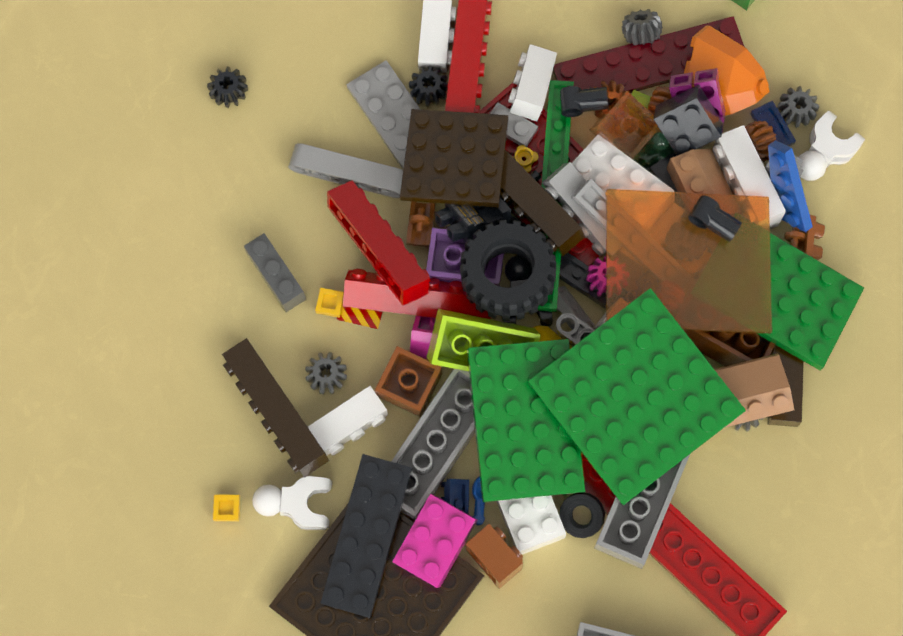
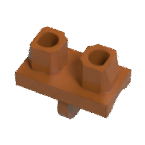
M411 201L406 245L430 247L435 203Z
M810 215L813 226L811 229L804 232L796 227H792V231L785 232L784 239L791 242V245L819 260L822 258L823 248L814 245V238L820 239L823 237L825 225L816 222V216Z

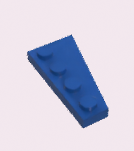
M775 140L768 145L770 180L786 210L782 220L789 223L792 227L806 232L813 226L793 149Z

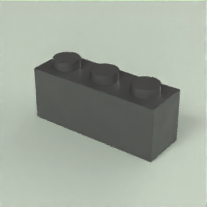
M265 233L244 245L247 255L285 312L306 300L304 291Z

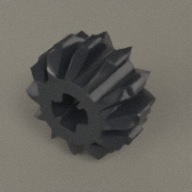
M430 65L428 71H425L420 67L419 74H412L413 81L409 82V88L412 89L410 95L412 98L417 97L416 102L418 104L425 101L426 106L429 107L430 102L433 101L438 106L439 98L446 99L445 92L448 90V84L446 83L448 77L441 75L442 70L440 68L433 71Z
M227 66L225 72H222L218 68V75H210L212 82L207 83V88L210 90V98L215 99L218 106L224 103L225 107L229 108L232 102L238 106L239 102L237 99L245 100L244 92L248 91V85L245 84L247 81L246 77L240 75L238 69L231 72V68Z

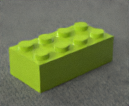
M438 309L427 358L433 365L469 371L467 348L539 342L541 335L535 328Z

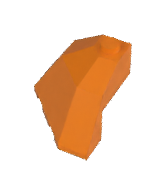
M705 26L692 37L690 47L693 48L691 61L686 62L684 74L693 72L695 79V72L718 69L725 116L758 103L770 92L764 69L747 48L711 26Z

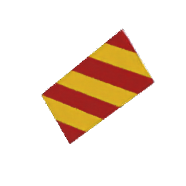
M342 306L340 318L337 317V320L378 329L383 312Z

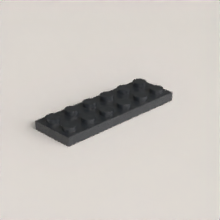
M362 454L320 604L371 618L412 473V467Z

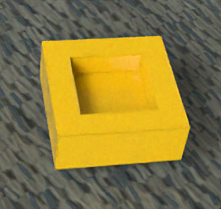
M320 288L315 312L340 318L344 292Z
M214 495L213 520L239 521L240 495Z

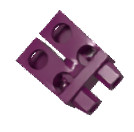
M717 68L695 72V79L693 72L671 76L669 89L672 97L700 85L724 124L725 107L721 95Z

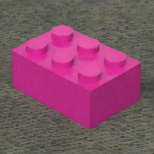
M430 494L392 562L434 587L439 588L478 519L434 494Z

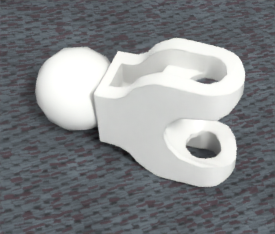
M827 111L816 122L810 133L809 141L811 147L809 151L799 156V158L803 159L800 168L804 170L800 177L806 181H815L824 175L829 165L849 162L862 146L865 138L858 133H855L849 139L837 138L831 129L837 116Z
M306 476L299 479L291 487H282V491L274 485H263L253 495V507L263 516H274L280 512V516L290 517L299 528L304 530H325L329 528V519L325 515L312 513L307 506V502L313 494L329 492L332 488V481L323 477Z

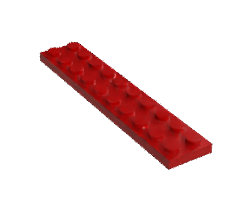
M581 454L585 485L584 493H590L597 497L603 504L605 513L608 515L616 496L586 457ZM671 503L669 504L649 554L736 636H766L787 613V610Z

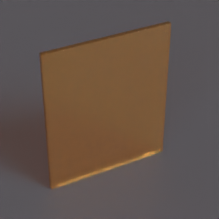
M621 189L606 190L605 322L651 288L683 330L772 333L769 197ZM705 195L714 199L720 205L721 210L742 222L741 227L730 242L708 228H699L689 221L688 215L700 196Z

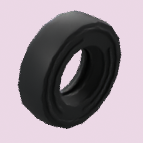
M579 492L572 494L564 500L560 507L559 517L568 534L577 538H587L596 534L603 526L605 510L597 497L590 493ZM577 506H585L591 511L592 517L588 524L581 525L574 520L573 511Z

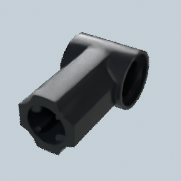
M568 86L560 90L562 116L578 117L586 111L609 109L607 87L581 89L576 86Z
M705 195L700 196L688 215V219L692 224L702 229L708 228L728 242L733 239L742 222L721 210L720 205L714 199Z

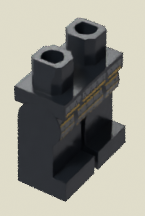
M501 197L499 207L445 204L444 209L435 212V221L439 227L450 224L447 227V235L452 242L463 239L466 243L468 239L473 240V234L478 229L482 232L485 231V225L493 223L496 226L499 225V220H506L507 224H511V209Z

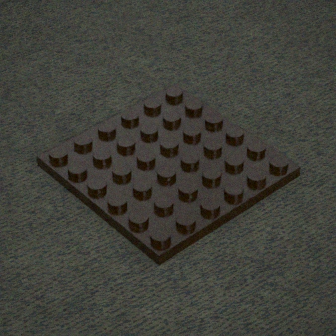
M347 504L269 605L272 610L306 636H441L482 581L484 575L458 556L441 587L436 588L393 563V559L414 524L413 521L400 512L371 618L320 604L347 511Z

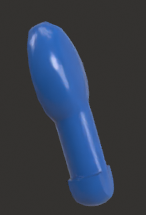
M480 476L474 481L472 486V496L475 499L474 516L472 517L478 519L475 524L478 526L482 525L485 521V502H482Z

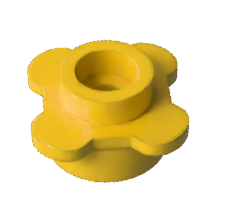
M524 145L518 146L515 156H512L527 172L531 171L532 164L538 160V154Z

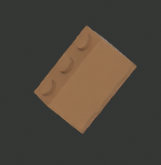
M693 149L670 159L667 170L688 215L702 195L714 199L720 205V209L732 217L735 213L738 215L742 214L711 149Z
M778 353L714 369L746 410L726 427L794 410L790 385Z

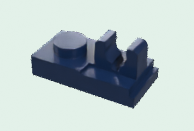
M447 479V481L442 482L441 487H444V497H441V499L469 514V479Z

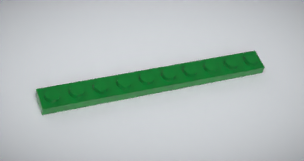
M550 80L542 182L562 164L568 162L571 117H565L561 114L560 90L564 87L574 86V82ZM557 250L553 252V255L556 257L554 290L552 295H548V301L544 306L538 305V311L557 312L561 254Z

